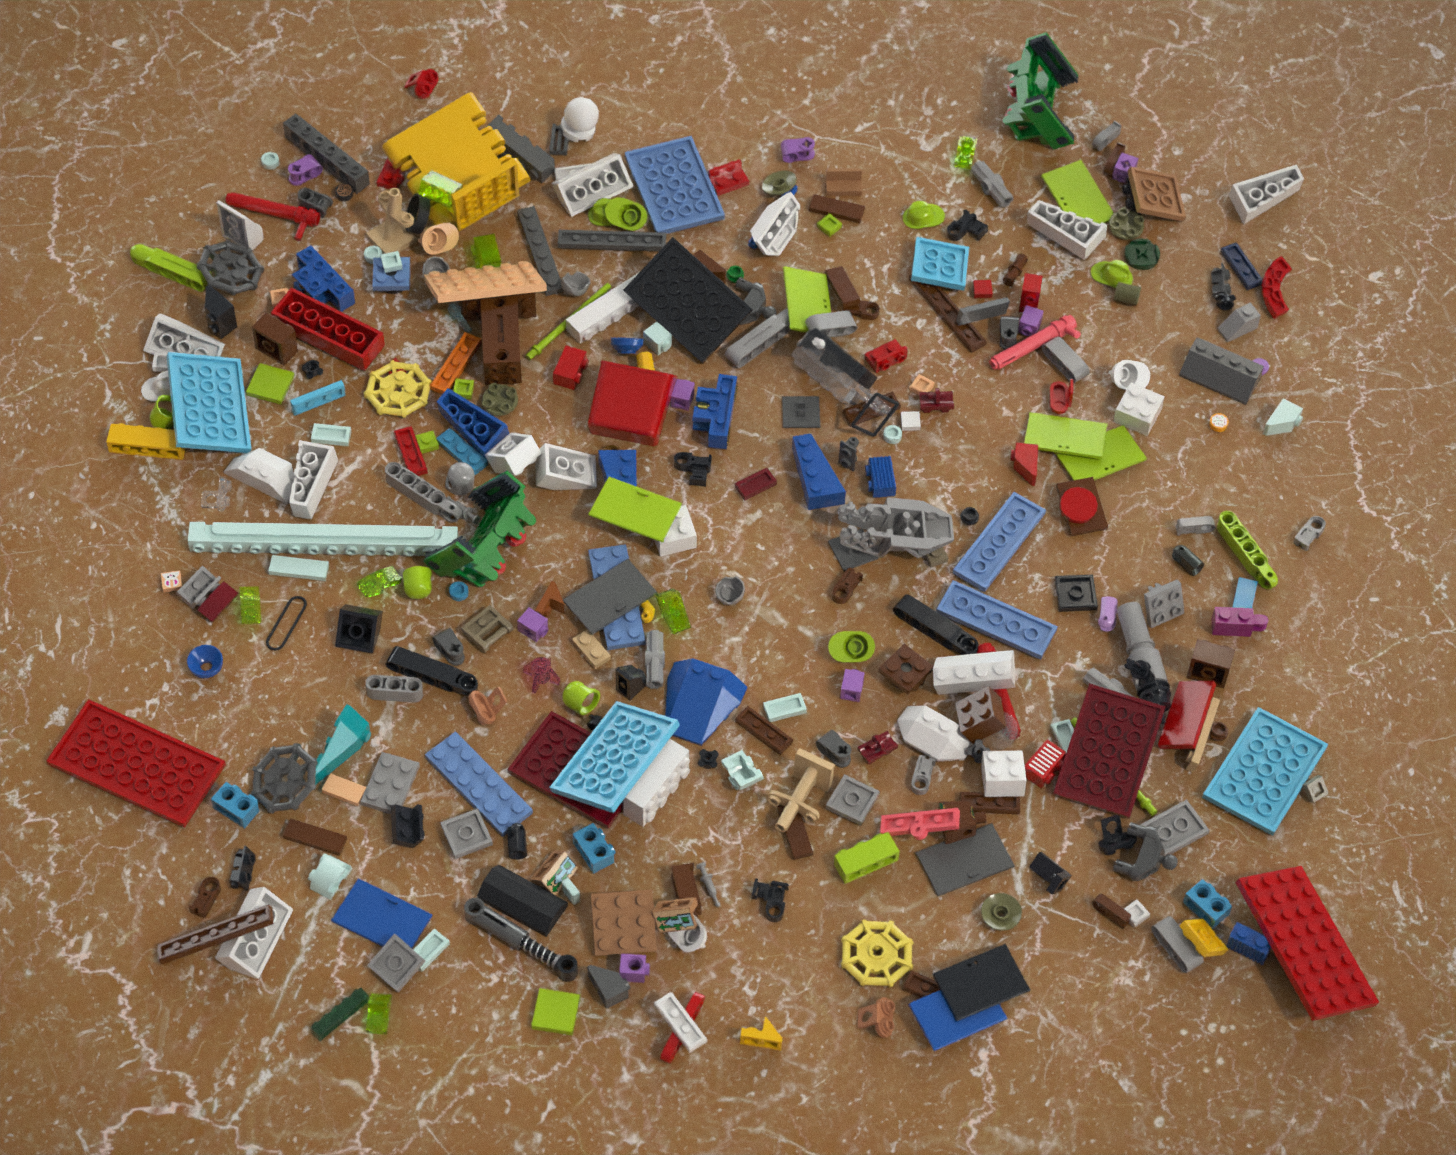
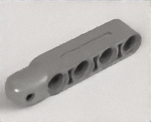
M788 308L777 315H772L732 344L726 350L725 357L737 368H741L791 331Z
M390 462L386 465V481L391 487L432 514L439 515L448 522H457L461 518V508L446 498L442 491L397 462Z

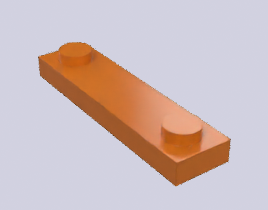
M467 332L463 334L430 384V390L443 394L447 388L452 389L456 378L460 377L481 345V338Z

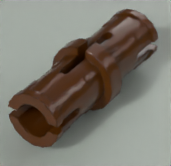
M1018 254L1015 261L1010 264L1008 272L1003 278L1005 285L1012 286L1016 278L1021 275L1022 268L1028 261L1026 255Z

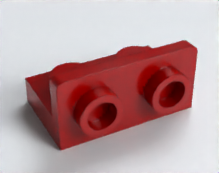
M387 158L377 179V186L386 189H398L404 182L406 171H402L400 167L395 170Z
M740 159L714 167L708 171V176L717 196L749 185V179L742 169V161Z
M894 339L865 353L864 358L875 373H878L907 359L908 348L906 345L901 347L898 341Z

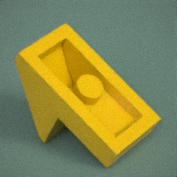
M765 1017L763 1031L753 1027L741 1029L740 1044L781 1051L782 1037L767 1017Z

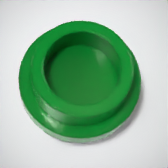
M734 265L727 270L726 277L730 282L736 283L740 277L744 278V271L741 267Z

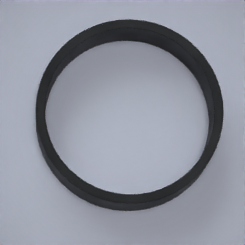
M418 193L412 196L406 213H410L414 217V223L411 227L406 228L407 232L415 234L423 232L430 213V199L428 196Z

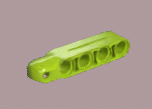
M136 244L131 247L130 256L135 264L199 292H203L206 286H208V282L201 271L197 269L196 264L161 249H152L143 244Z
M1223 511L1217 523V530L1248 573L1258 581L1262 588L1269 590L1276 587L1278 577L1268 564V559L1237 516L1231 511Z

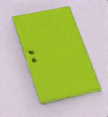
M1082 160L1041 175L1062 211L1074 212L1076 216L1084 219L1088 217L1098 224L1110 221V217L1114 212Z
M783 266L790 330L809 333L805 323L807 318L816 314L831 313L827 275Z
M1029 412L1024 443L1038 444V450L1102 459L1108 424Z
M1124 425L1106 431L1102 459L1054 452L1072 480L1093 477L1095 481L1147 460Z
M608 477L588 515L663 543L682 503Z

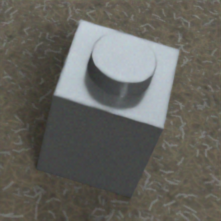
M593 965L587 967V975L606 1009L629 998V983L626 978L622 979L618 972Z

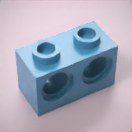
M225 782L211 798L213 809L244 829L259 813L257 799L250 794L246 795L235 784L231 785Z
M592 823L573 833V844L593 874L614 863L615 850L610 843L607 844L605 841V835L601 828L597 829L595 824ZM588 838H593L594 840H593V841H587L586 839H588ZM599 853L604 854V856L598 857L596 855Z
M1203 879L1185 894L1183 901L1200 919H1205L1212 929L1229 916L1232 908L1229 900L1218 894L1213 885L1205 882ZM1201 894L1206 898H1200L1198 895ZM1212 908H1217L1220 912H1216Z

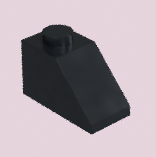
M633 665L621 666L615 669L616 690L631 701L646 686V675L641 669L635 668Z

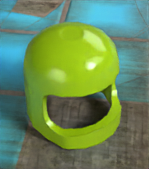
M161 395L157 398L155 406L150 413V422L154 428L172 429L174 427L173 414L164 408L158 407V402L160 401L171 402V396Z
M414 566L403 571L404 591L409 598L423 599L431 593V569L423 566Z
M573 681L565 687L562 700L567 707L576 713L586 715L599 703L600 692L595 688H588L582 682ZM594 693L591 704L587 707L582 706L585 698L589 694Z

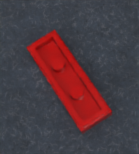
M412 426L394 430V436L406 468L417 476L428 474Z

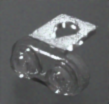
M220 476L218 491H203L201 507L218 508V511H224L226 507L229 508L230 497L226 496V494L231 492V480H228L225 476ZM209 496H215L217 498V501H215L214 503H208L206 502V498Z

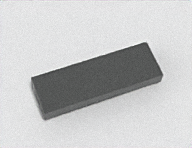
M1005 297L960 308L956 322L958 325H963L1004 315L1007 312L1010 301Z

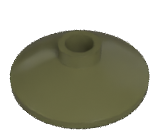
M777 171L765 178L762 188L766 194L781 195L790 191L795 186L797 178L791 171Z
M996 893L985 899L982 904L981 915L984 922L992 929L1006 931L1018 925L1022 916V908L1013 896L1005 893ZM1002 913L1004 917H1000L997 914Z

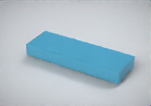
M340 380L290 400L294 416L346 396L344 383Z

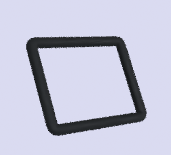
M874 393L851 423V427L872 437L876 436L898 408L899 402L880 393ZM878 396L895 404V406L874 433L855 424Z

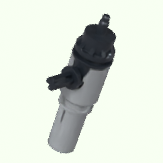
M1138 602L1125 603L1117 609L1118 618L1127 644L1126 653L1129 655L1124 667L1131 672L1139 699L1165 706L1164 712L1171 708L1170 697L1172 693L1160 653L1155 649V642L1150 638L1141 605ZM1165 713L1163 714L1160 724L1166 723Z

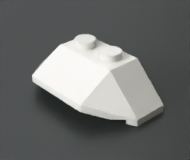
M791 192L768 205L750 230L754 242L764 255L779 256L797 230L800 204Z
M261 448L235 457L224 471V474L287 505L290 501L292 483H294L292 464Z
M907 706L897 720L903 741L929 757L935 758L936 761L965 760L968 756L967 749L974 745L960 733L959 724L927 706Z

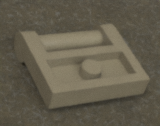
M489 605L465 624L461 630L478 646L481 652L486 653L491 645L506 633L512 632L514 628L509 621ZM500 624L502 626L485 641L481 639L497 625Z

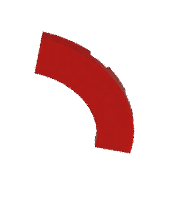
M1282 256L1272 262L1265 272L1262 281L1263 299L1274 319L1287 313L1289 310L1282 297L1280 285L1283 278L1292 271V268Z

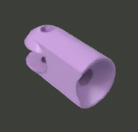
M1106 596L1101 599V612L1098 624L1101 630L1106 632L1113 630L1116 625L1118 601L1114 597Z

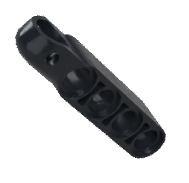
M905 594L894 606L893 612L898 618L945 648L954 650L960 655L976 654L978 642L975 637L911 595Z
M395 646L385 662L386 667L393 672L407 677L418 678L423 683L448 692L454 691L469 696L472 691L478 690V681L474 675L402 647Z

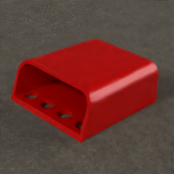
M601 360L588 418L589 432L594 435L648 446H657L671 401V394L678 376Z

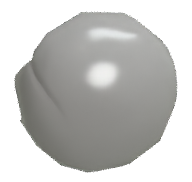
M433 256L425 261L422 271L423 275L429 274L432 271L444 273L450 270V267L444 258Z
M576 271L573 275H569L568 272L561 279V286L564 292L575 297L585 294L591 283L590 278L579 271Z
M737 576L724 577L717 583L715 588L717 599L724 605L737 604L743 599L745 593L744 582Z

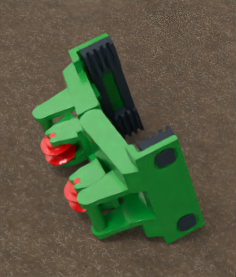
M1047 32L1026 38L1021 60L1011 63L1007 67V71L1014 75L1009 80L1010 83L1007 86V90L1011 93L1012 97H1017V102L1007 107L1008 110L1003 118V123L1009 126L1018 141L1038 137L1043 145H1050L1053 150L1074 144V134L1067 125L1063 124L1052 108L1056 88L1059 89L1061 86L1071 85V82L1072 84L1078 83V73ZM1039 65H1040V67H1041L1043 70L1037 73L1038 67H1039ZM1018 126H1028L1023 130L1018 128Z
M505 471L473 489L468 498L472 497L471 500H475V504L479 503L478 507L481 506V509L485 508V514L475 530L474 536L467 542H465V538L462 539V535L451 543L428 553L423 562L440 577L448 576L454 578L459 575L477 587H483L488 581H495L498 575L502 574L506 569L505 560L497 550V547L503 544V542L513 547L523 544L526 540V532L523 528L536 523L535 516L523 504L526 497L523 490L526 486L510 472Z

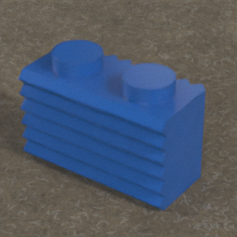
M891 456L870 457L868 465H865V474L870 479L868 481V491L872 492L873 498L895 496L896 483Z
M1239 922L1235 924L1226 945L1227 948L1238 952V954L1241 953L1242 956L1249 957V960L1252 959L1260 963V965L1264 964L1271 951V946L1265 935Z

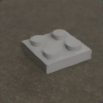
M844 774L827 802L826 809L861 826L879 797L880 791Z
M478 809L440 822L455 859L493 845V841Z
M394 934L370 961L368 966L399 993L425 963V960Z

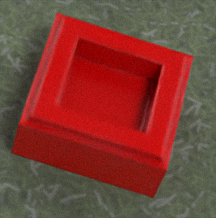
M973 280L974 298H992L991 280Z

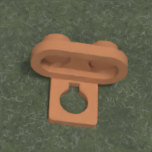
M496 687L488 698L479 691H472L469 695V705L475 710L477 721L482 725L492 724L496 719V714L507 703V699L500 687ZM499 695V705L493 706L495 696Z
M883 997L878 999L876 1004L859 1009L857 1027L862 1029L875 1024L876 1032L880 1037L886 1038L891 1036L895 1028L893 1022L894 1002ZM870 1012L872 1016L866 1022H863L864 1014Z

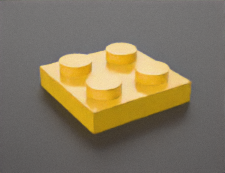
M1205 919L1184 920L1179 925L1183 930L1184 936L1192 941L1196 946V951L1201 956L1224 955L1229 950Z

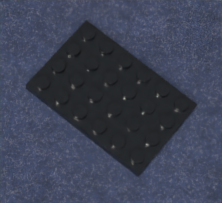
M674 237L665 244L623 289L629 297L672 334L702 364L753 311L752 308Z

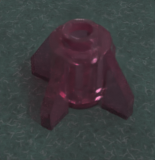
M538 657L523 667V673L531 675L534 680L532 693L536 694L540 686L539 684H545L549 680L553 684H560L559 676L551 668V658Z

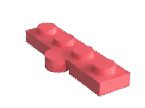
M958 808L881 815L880 834L889 832L890 836L912 834L916 840H922L926 838L928 832L959 829L960 811Z

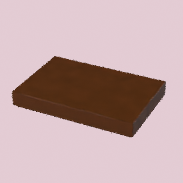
M1093 477L1057 483L1056 488L1060 499L1068 489L1081 487L1091 491L1098 503L1096 514L1087 523H1072L1066 518L1071 537L1108 529Z

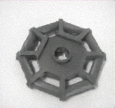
M230 240L214 245H205L201 258L196 264L197 269L201 271L208 282L207 285L228 292L231 296L248 290H256L260 276L264 272V267L260 265L253 254V249L232 243ZM223 250L220 254L215 253V251ZM230 250L236 251V252L241 253V254H243V255L235 254V253L231 252ZM209 257L213 260L212 264L207 263ZM247 258L249 259V261L251 262V264H252L253 266H249V265H248V260H247ZM209 271L214 272L215 277H212ZM248 274H253L251 280L247 278Z
M298 743L289 746L271 747L270 751L257 766H253V791L251 795L267 809V812L272 814L276 811L299 809V805L317 787L315 785L316 765L318 764L316 758H312L301 747V744ZM292 753L290 758H280L282 754ZM299 756L305 761V764L300 765L297 762ZM274 758L275 762L272 764V766L268 770H264V768ZM306 771H308L307 782L303 779V774L305 775ZM261 775H264L265 786L261 788ZM285 775H287L288 779L286 782L282 781V778ZM270 792L274 797L270 801L264 795ZM285 797L290 799L289 802L279 803Z

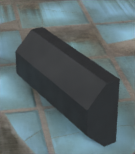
M497 865L490 870L477 894V898L481 899L485 904L545 937L550 933L568 906L567 901L501 865Z

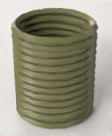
M1119 281L1114 301L1137 305L1141 287Z

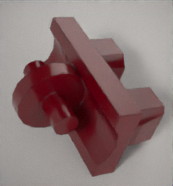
M935 388L934 392H919L920 410L923 413H930L932 410H940L942 413L954 409L953 391H940L939 388Z
M885 731L880 735L872 736L871 740L858 746L857 750L866 763L870 765L877 759L897 749L898 744L892 739L889 732Z

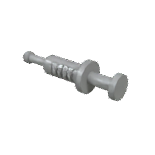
M450 496L447 497L461 508L463 518L468 519L470 517L473 524H477L480 521L479 515L472 514L473 509L471 507L467 508L459 501L451 499Z
M705 862L696 865V868L700 869L703 875L700 881L704 882L709 896L713 897L715 906L719 907L720 902H718L716 897L717 891L711 880L713 876L711 873L707 874Z

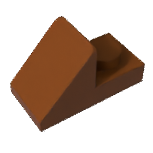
M551 581L535 609L537 613L547 618L550 616L552 609L565 613L563 599L554 581Z

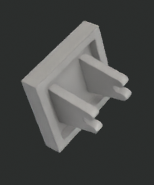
M1178 580L1163 586L1158 583L1154 584L1155 587L1148 586L1149 592L1144 594L1147 624L1151 628L1184 614L1181 582Z

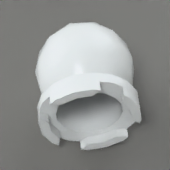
M584 97L575 98L567 104L560 124L563 135L567 139L578 142V140L589 141L593 137L596 129L595 125L599 119V111L596 104L591 99Z

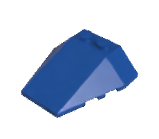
M694 658L674 662L667 678L665 716L678 720L680 726L672 736L701 746L717 730L721 722L725 721L729 714L741 704L747 686L730 670Z

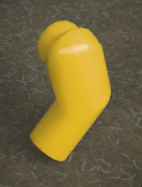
M647 600L640 605L643 608L641 619L645 623L651 622L655 614V608Z

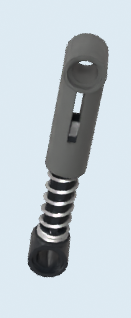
M471 898L466 901L464 911L466 921L469 924L478 925L517 950L523 948L524 952L528 951L530 955H535L536 959L540 958L541 962H546L548 966H551L558 977L564 982H571L577 977L578 966L574 956H561V954H555L554 950L550 951L548 947L545 948L542 946V943H537L536 939L532 940L529 932L485 906L481 899ZM479 910L477 913H472L471 911ZM569 966L572 969L564 970L563 968Z

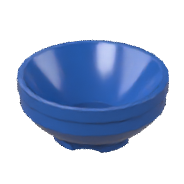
M612 337L610 341L618 353L636 354L643 346L644 339Z
M201 645L189 653L187 665L194 676L210 678L222 669L223 656L218 648L212 645ZM204 663H210L212 668L204 671L201 669V666Z

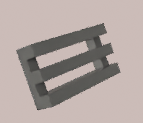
M554 123L552 124L550 155H567L569 139L566 137L564 150L560 151L563 132L560 124L559 126H556ZM556 131H559L557 150H554Z

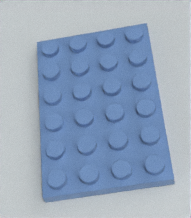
M692 136L624 152L626 162L655 232L668 234L725 219L724 211Z

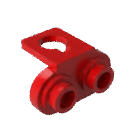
M433 69L421 70L410 75L404 87L408 88L415 85L414 91L416 96L420 99L428 98L438 83L439 75Z
M1070 379L1069 389L1061 381L1051 384L1050 409L1052 412L1063 414L1068 410V407H1071L1074 393L1073 379Z

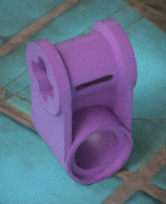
M805 137L782 141L783 161L791 163L813 159L815 156L813 149L815 147L814 140Z
M308 154L288 166V172L290 173L289 182L294 186L302 185L306 181L319 176L323 171V167L311 154Z

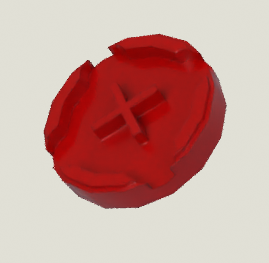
M1074 487L1064 492L1060 499L1059 508L1061 514L1068 521L1082 524L1087 523L1096 514L1098 503L1091 491L1086 488Z

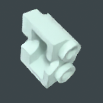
M742 750L721 760L723 768L725 767L730 775L728 779L736 790H743L764 779L760 769L756 770L755 767L753 768L754 763L751 757L746 756Z
M323 854L317 869H313L309 874L308 880L311 881L310 889L331 900L338 890L340 882L346 879L353 869L352 866L331 855Z

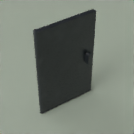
M1006 944L932 974L956 1021H960L1030 991Z

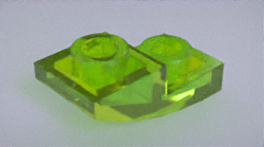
M960 136L954 167L971 170L977 139L969 136Z
M390 566L364 577L357 582V586L365 597L382 594L386 587L401 584L402 578L394 567Z
M259 586L239 587L241 624H261Z

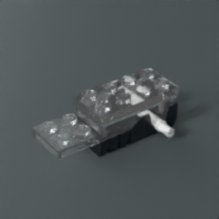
M815 328L808 331L802 340L797 343V348L791 354L795 359L794 363L801 369H804L814 380H817L823 388L833 393V396L847 406L849 403L854 406L860 400L867 403L874 395L869 389L878 377L821 330ZM876 397L869 406L882 416L888 415L892 409L879 397Z

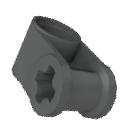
M302 188L298 191V206L306 207L307 210L310 208L315 209L317 212H320V218H324L327 209L333 205V200L326 194L318 193L309 188Z
M1000 316V347L1003 350L1016 344L1019 317Z
M451 628L432 637L435 647L451 665L458 666L464 662L463 644Z
M834 730L828 731L815 742L818 750L827 756L837 767L844 768L850 764L851 747Z

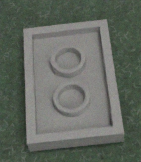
M382 752L360 801L361 805L391 814V807L395 804L403 806L420 767L419 762Z
M1187 800L1141 824L1144 827H1156L1165 850L1164 856L1173 854L1209 834L1208 827Z

